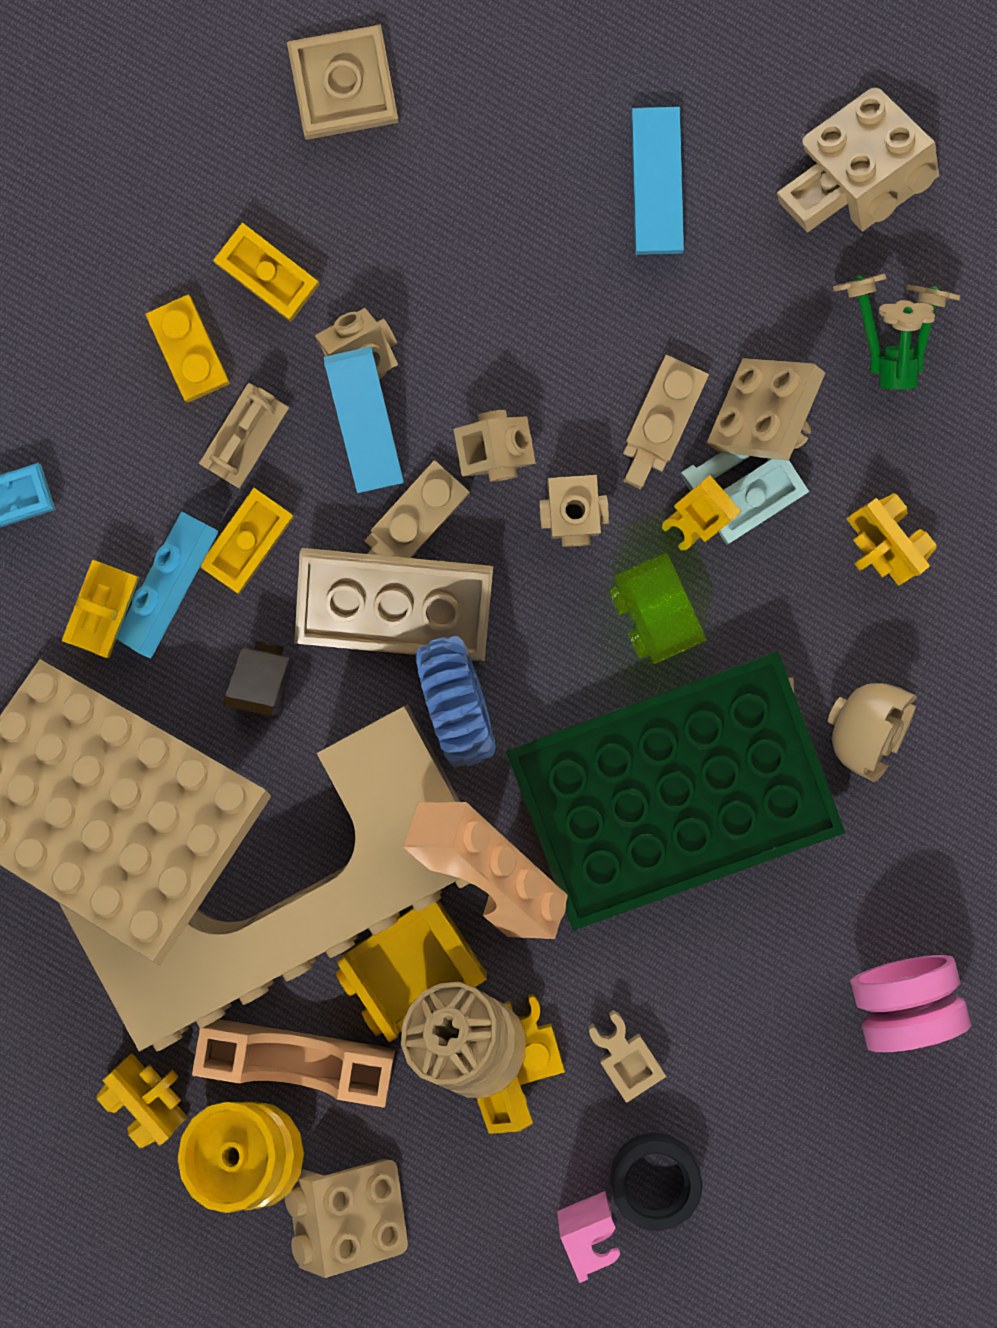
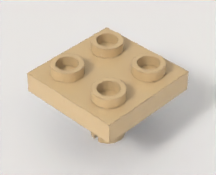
M742 358L707 440V444L717 452L789 461L793 449L801 447L808 440L801 433V430L806 434L811 433V427L806 422V418L825 376V372L813 363Z

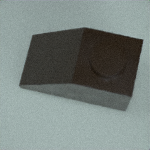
M257 640L254 649L241 648L223 706L269 716L281 714L294 658L282 655L284 646Z

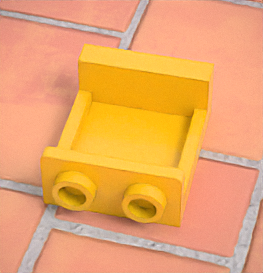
M440 900L417 912L414 908H411L397 918L398 922L375 935H370L341 954L337 960L340 969L335 974L340 984L349 996L357 993L367 1008L361 1013L368 1027L375 1036L383 1033L389 1043L396 1039L402 1031V1024L409 1007L423 991L440 983L461 982L475 988L487 980L486 970Z

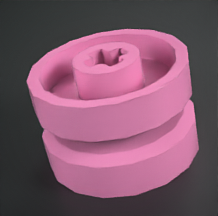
M932 955L891 962L866 970L850 980L857 1008L871 1011L861 1021L866 1045L870 1051L898 1052L927 1047L953 1039L967 1032L972 1026L964 999L950 995L961 984L953 956Z

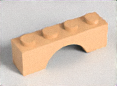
M418 802L403 848L430 871L463 879L488 893L489 897L483 916L507 937L555 939L560 921L565 914L568 895L467 802Z
M217 1019L199 1030L192 1076L234 1083L250 1081L292 1083L323 1091L337 1100L385 1108L396 1048Z

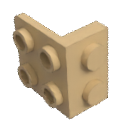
M879 88L867 90L806 134L802 141L805 152L846 192L850 218L862 232L875 222L888 218L897 206L914 194L925 191L939 177L935 141Z
M382 1159L325 1176L301 1169V1175L291 1192L285 1196V1204L289 1214L292 1216L295 1234L291 1242L292 1253L299 1264V1268L328 1278L401 1255L407 1250L408 1240L396 1163L392 1160Z

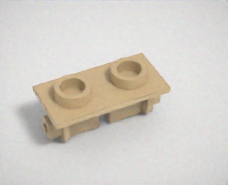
M248 383L199 464L240 489L288 412L289 407L276 400L273 395Z

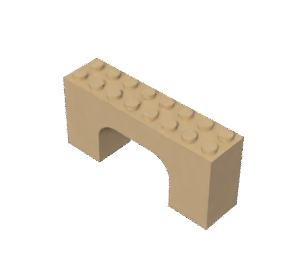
M408 704L317 753L350 814L355 829V847L352 857L343 868L246 920L237 922L219 921L197 909L160 966L59 903L138 1051L151 1045L154 1046L156 1052L170 1046L182 1038L181 1034L189 1029L188 1025L196 1021L199 1028L205 1027L226 1014L225 1010L232 1006L230 1002L239 998L242 1004L245 1005L268 992L267 987L274 983L273 979L283 975L287 982L311 969V964L316 961L315 957L326 951L328 957L332 958L355 945L354 940L358 938L357 934L369 928L372 935H375L398 922L399 911L411 905L416 912L430 906L441 899V889L451 883L456 882L458 888L470 884V882L448 874L430 871L403 848L418 802H460Z

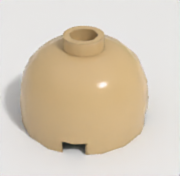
M871 683L857 688L848 700L839 697L829 714L828 723L834 725L831 738L835 754L842 764L854 773L872 782L878 781L888 768V765L880 761L884 755L888 756L891 752L897 753L913 718L916 706L911 703L917 699V696L886 683Z

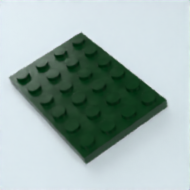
M778 651L506 751L554 882L568 895L565 911L573 931L845 834L843 824Z

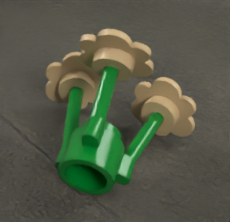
M886 274L867 278L858 275L854 281L833 286L834 291L847 289L848 298L858 296L871 356L870 373L879 374V386L885 389L896 390L917 388L918 373L924 370V354L931 325L935 320L936 306L945 308L947 299L960 300V295L940 291L937 286H932L929 289L907 285L906 290L919 293L917 299L919 303L914 304L911 301L902 300L896 302V304H883L879 307V314L884 316L883 321L892 324L895 329L901 330L900 345L885 347V355H881L868 293L877 291L875 282L887 279ZM919 329L914 349V347L910 346L911 333Z

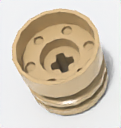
M461 982L440 983L423 991L411 1004L402 1024L401 1046L407 1064L420 1078L467 1098H483L505 1089L518 1075L525 1057L526 1036L519 1018L507 1005ZM452 1034H459L458 1038H451Z

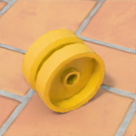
M257 1101L223 1102L206 1107L191 1119L181 1137L178 1164L181 1180L193 1199L207 1209L231 1213L272 1206L287 1196L301 1175L304 1151L301 1134L291 1117L275 1105Z

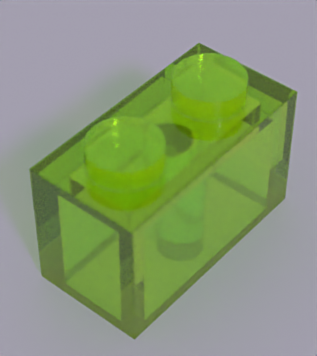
M667 552L611 578L615 587L609 589L608 593L619 616L627 613L635 630L628 633V637L639 660L647 656L650 664H656L707 641Z

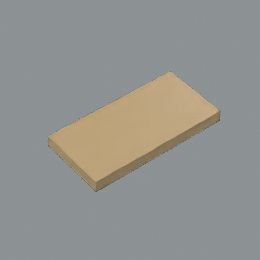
M301 548L294 644L416 655L418 647L429 644V641L441 637L458 636L467 646L471 660L485 661L493 566Z

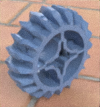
M458 636L441 637L429 641V644L418 647L416 663L430 719L436 736L439 739L441 749L444 751L445 758L456 768L464 765L469 767L482 763L484 759L492 757L496 749L493 728L481 685L464 641Z

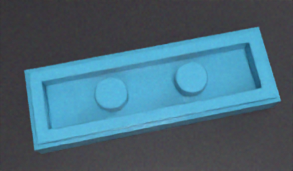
M680 107L632 108L635 255L682 254L684 251Z
M372 347L324 357V365L357 493L404 483Z

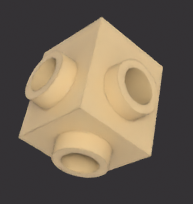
M366 308L358 312H349L342 315L335 321L333 326L315 335L325 357L371 346L379 379L388 370L398 365L391 350V347L397 345V341L390 327L384 319L376 322Z
M506 410L490 411L479 414L478 422L453 429L462 476L488 474L490 482L504 481L518 477V468L536 464L527 416L507 418Z
M597 475L548 478V499L539 500L541 529L550 528L551 539L561 538L562 547L591 545L590 536H599L601 533L600 525L609 524L607 495L598 496ZM569 505L578 506L582 511V517L580 519L569 518L566 514V507Z

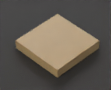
M381 24L287 42L305 140L399 123Z

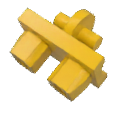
M893 493L881 500L875 498L856 510L846 520L857 532L858 536L853 541L863 552V555L854 562L857 569L861 571L872 564L881 577L889 573L897 585L900 586L912 577L922 574L930 567L927 559L937 548V545L929 534L921 529L913 532L908 537L897 523L908 514L907 506L897 494Z
M92 560L62 641L109 658L140 577Z
M131 1053L102 1080L105 1085L98 1093L97 1100L107 1112L115 1113L123 1106L130 1111L136 1119L127 1127L128 1136L139 1148H143L155 1141L160 1146L188 1118L177 1105L181 1100L169 1087L179 1077L173 1069L161 1078L150 1064L145 1068Z

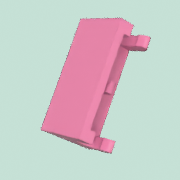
M605 1191L557 1211L560 1238L579 1283L588 1280V1274L609 1266L620 1256L619 1248L609 1249L604 1254H598L592 1249V1245L606 1240L616 1229L611 1215L610 1202Z

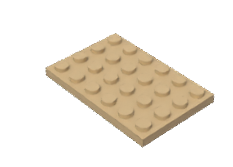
M39 659L0 715V865L160 966L264 809L271 795L264 788Z

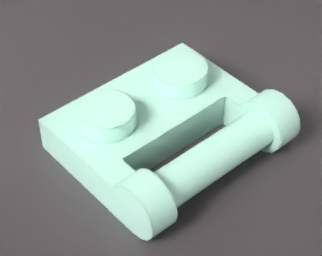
M720 452L697 468L691 465L681 472V476L691 491L709 475L715 479L749 456ZM767 458L768 462L724 489V492L742 511L719 531L726 545L809 492L790 461Z

